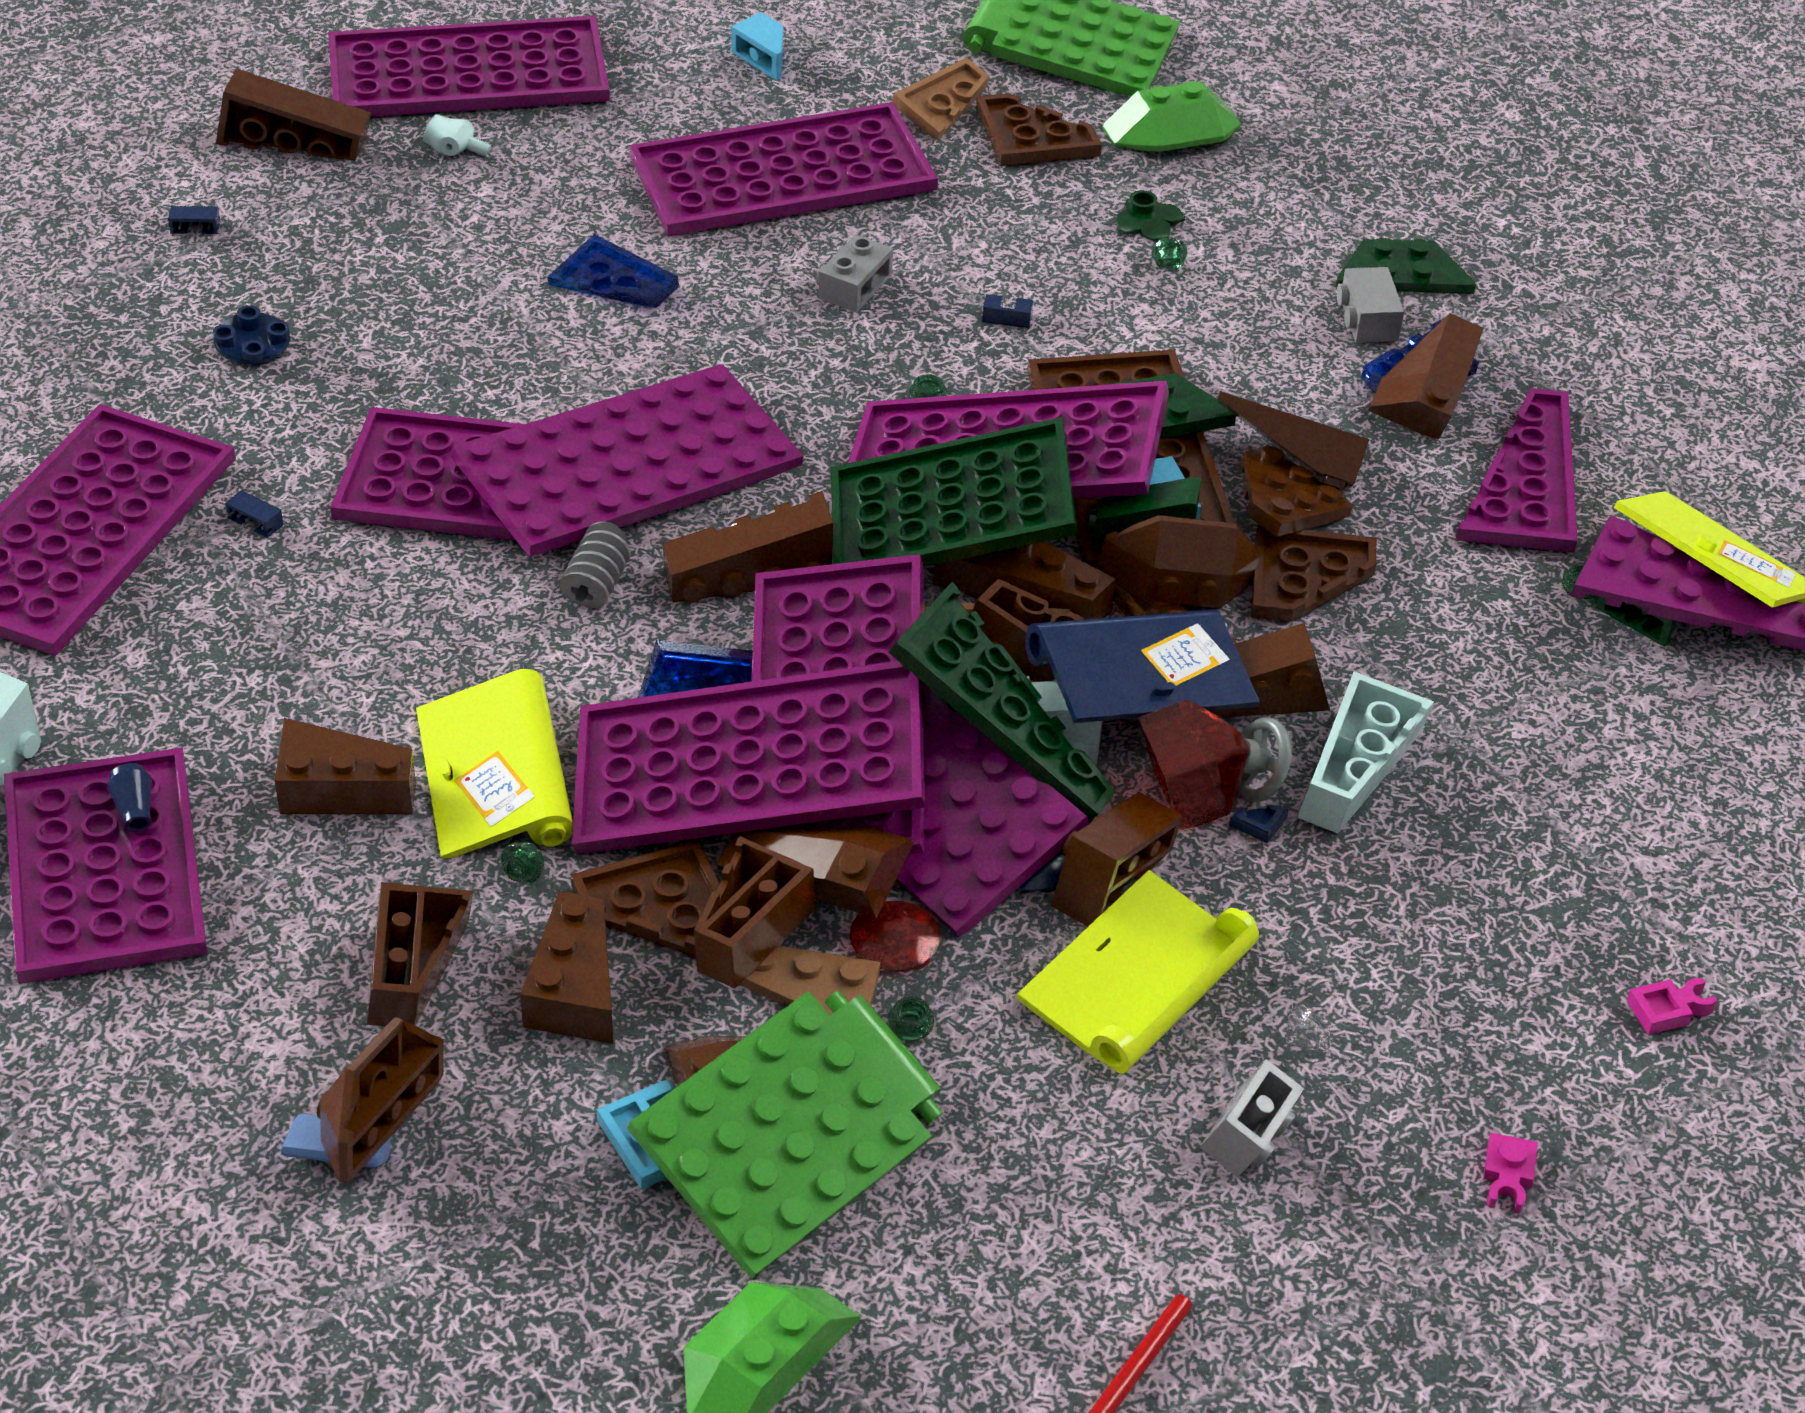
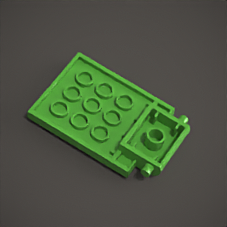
M982 0L963 34V42L973 53H979L983 50L990 52L992 56L1111 92L1133 96L1137 91L1151 89L1178 32L1180 22L1166 15L1152 14L1142 11L1136 6H1125L1110 0Z
M837 990L825 1001V1004L833 1012L832 1015H829L810 991H807L632 1119L626 1128L742 1270L752 1279L853 1202L931 1139L932 1135L914 1115L915 1112H918L928 1125L943 1114L942 1110L932 1100L939 1094L942 1088L862 995L848 1001Z

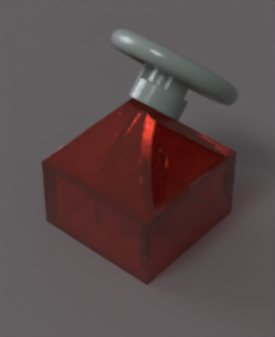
M1188 699L1139 717L1153 772L1170 809L1183 815L1179 826L1180 830L1195 828L1230 815L1237 792L1247 801H1264L1273 796L1286 779L1292 756L1291 740L1283 724L1274 718H1259L1251 722L1240 733L1219 716ZM1267 730L1271 731L1277 739L1278 760L1272 757L1271 751L1267 748ZM1267 770L1273 773L1270 780L1259 789L1249 787V784L1258 773H1264Z

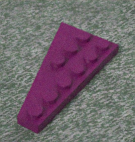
M1530 388L1517 413L1512 428L1509 429L1502 448L1498 450L1481 483L1476 498L1473 499L1465 520H1462L1458 528L1457 541L1575 553L1578 540L1568 392Z
M1613 515L1609 516L1569 595L1583 599L1585 594L1605 598L1606 605L1619 608L1625 602L1641 606L1646 614L1705 628H1709L1711 623L1730 627L1731 634L1743 637L1746 636L1748 631L1766 635L1773 644L1805 651V604L1794 601L1770 607L1666 540Z

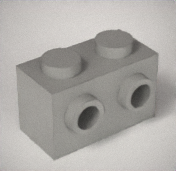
M855 234L844 246L839 247L836 255L827 264H823L820 267L816 277V283L819 285V299L858 312L892 275L893 248Z
M1388 267L1345 269L1343 284H1338L1337 302L1339 306L1344 308L1346 328H1351L1355 343L1399 341L1404 310Z
M1266 1059L1236 1092L1200 1148L1237 1177L1251 1163L1259 1168L1276 1146L1271 1142L1274 1135L1279 1137L1294 1119L1295 1114L1290 1110L1304 1088Z

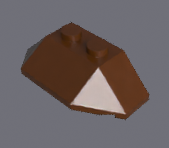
M1158 515L1134 524L1120 533L1115 531L1107 534L1095 568L1116 578L1115 584L1143 601L1221 608L1251 585L1261 554L1236 523Z
M394 1017L345 1068L330 1089L321 1096L317 1106V1117L320 1119L321 1142L339 1182L349 1184L437 1086L444 1075V1039L430 1034L403 1019Z

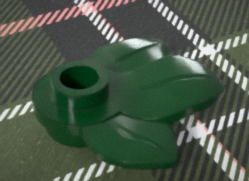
M1138 190L1131 193L1125 203V210L1117 215L1116 223L1118 230L1122 234L1127 235L1139 232L1143 237L1151 241L1164 242L1170 237V224L1184 221L1185 215L1178 207L1172 204L1159 203L1154 193Z

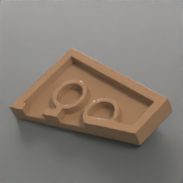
M966 57L894 93L892 102L900 112L919 128L939 140L977 99V96L985 90L990 76Z
M778 946L739 985L782 1005H790L807 991H810L827 1013L832 1015L833 1012L825 1004V1001L837 990L848 1001L862 995L872 1006L881 962Z

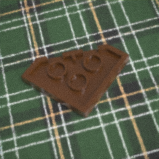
M1010 93L977 96L976 109L1000 166L1101 156L1102 144L1093 125L1080 120L1076 125L1062 119L1063 113L1042 105H1038L1035 109L1021 104V97Z
M1264 446L1245 451L1240 466L1241 472L1245 473L1243 481L1245 498H1249L1246 508L1247 516L1274 536L1278 537L1340 521L1351 514L1354 505L1343 498L1338 489L1317 480L1309 469L1296 465L1287 459L1285 453L1279 448Z
M1257 525L1255 546L1259 550L1261 557L1253 576L1251 617L1293 621L1373 577L1376 567L1377 537L1301 530L1276 537L1262 526Z
M699 840L571 874V887L575 894L604 899L606 926L696 957L694 929L712 892H716L720 885Z

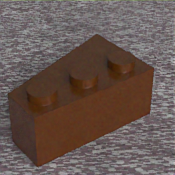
M381 882L367 1025L386 1026L396 1017L416 1026L468 926L474 891Z
M559 891L520 994L523 1028L613 1044L612 1005L603 898Z

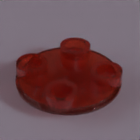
M885 901L877 918L859 913L850 929L851 945L859 959L881 962L880 969L888 971H905L927 967L939 948L941 937L939 926L930 913L915 904L904 901Z

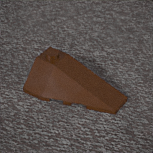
M873 827L769 828L732 833L716 866L719 870H723L726 864H730L735 854V844L738 837L741 836L814 868L815 900L877 918L914 843L910 838Z

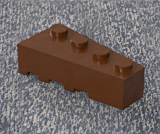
M823 491L808 495L810 501L792 507L789 502L774 506V513L751 520L750 515L737 518L730 527L719 531L714 527H710L664 542V573L672 602H697L702 598L724 595L733 597L745 592L755 591L756 573L831 565L833 520Z
M1046 542L934 565L933 585L946 589L953 582L959 590L965 591V595L977 599L1000 579L1048 601V608L1069 609L1071 612L1084 617L1083 620L1106 618L1112 612L1116 578Z

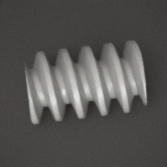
M596 522L586 530L585 536L580 541L579 547L574 552V556L569 561L568 567L558 582L560 591L571 601L595 609L601 608L607 603L609 595L614 590V585L618 582L620 574L624 571L625 564L631 556V550L626 543L625 534L616 524Z

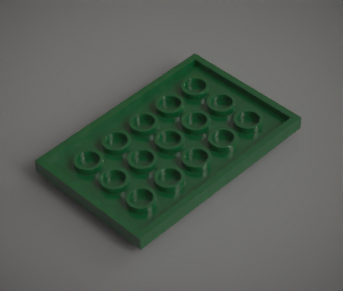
M1063 417L831 467L833 564L920 554L923 567L1078 535L1066 428Z

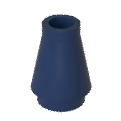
M128 763L114 768L109 775L110 779L107 782V790L123 819L124 827L130 832L144 831L152 824L150 816L152 778L145 771V768L139 764Z

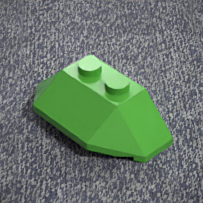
M1188 81L1178 85L1156 86L1151 89L1137 91L1103 124L1104 131L1115 147L1121 149L1127 147L1137 151L1154 152L1224 142L1241 127V122L1230 106L1201 81Z
M750 1282L683 1347L687 1413H768L861 1319V1316L822 1288Z

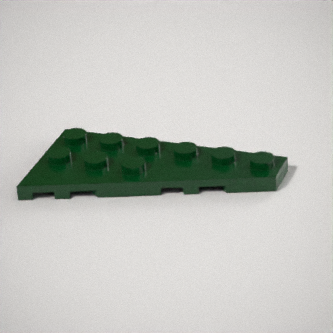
M951 582L898 639L888 653L1039 782L1052 786L1083 812L1090 824L1100 814L1116 791L1088 755L1082 750L1074 749L1062 734L1066 729L1064 724L1057 716L1050 719L1038 703L1042 696L1005 648L999 644H992L981 630V627L985 624L976 611L970 614L957 599L961 592Z

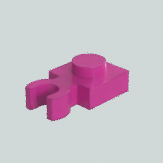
M1703 978L1690 979L1686 982L1684 988L1679 989L1676 988L1670 979L1630 989L1627 1003L1646 1033L1651 1035L1687 1026L1692 1015L1700 1017L1710 1015L1714 1011L1717 999L1715 996L1708 998L1698 997V995L1702 994L1706 983Z
M1490 1132L1483 1179L1494 1181L1487 1195V1205L1489 1208H1495L1498 1196L1507 1195L1515 1202L1514 1213H1521L1526 1200V1192L1523 1187L1531 1189L1534 1182L1538 1142Z

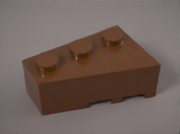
M1305 623L1234 644L1260 702L1257 707L1199 712L1201 719L1330 711Z
M284 718L275 775L280 814H413L416 788L413 750Z
M1138 792L1124 802H1118L1112 810L1101 817L1096 816L1083 829L1073 831L1063 847V854L1066 857L1051 906L1085 926H1090L1104 912V909L1110 902L1114 903L1123 895L1120 892L1133 878L1138 880L1148 870L1152 871L1173 848L1183 815Z
M739 836L735 844V854L730 864H726L722 871V881L717 891L712 892L694 929L697 972L735 989L815 910L814 868Z

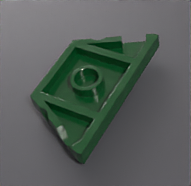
M1363 239L1338 275L1336 282L1337 289L1338 284H1343L1345 269L1388 267L1398 292L1474 294L1476 287L1475 281L1435 241L1423 239Z
M1177 373L1161 374L1154 377L1114 383L1167 381L1169 397L1160 439L1235 426L1236 416L1217 403L1218 399Z

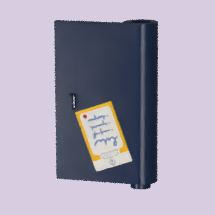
M1217 610L1034 623L1028 627L1026 632L1025 646L1029 661L1033 666H1051L1073 723L1257 707L1260 702L1229 634L1228 624Z

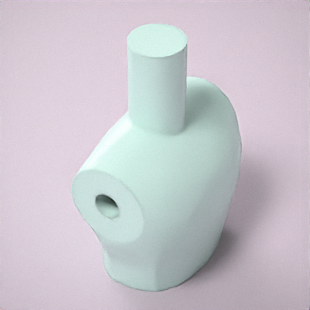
M436 114L428 123L423 135V142L444 156H455L464 149L486 157L491 149L490 144L473 137L474 127L471 122L465 119H451Z

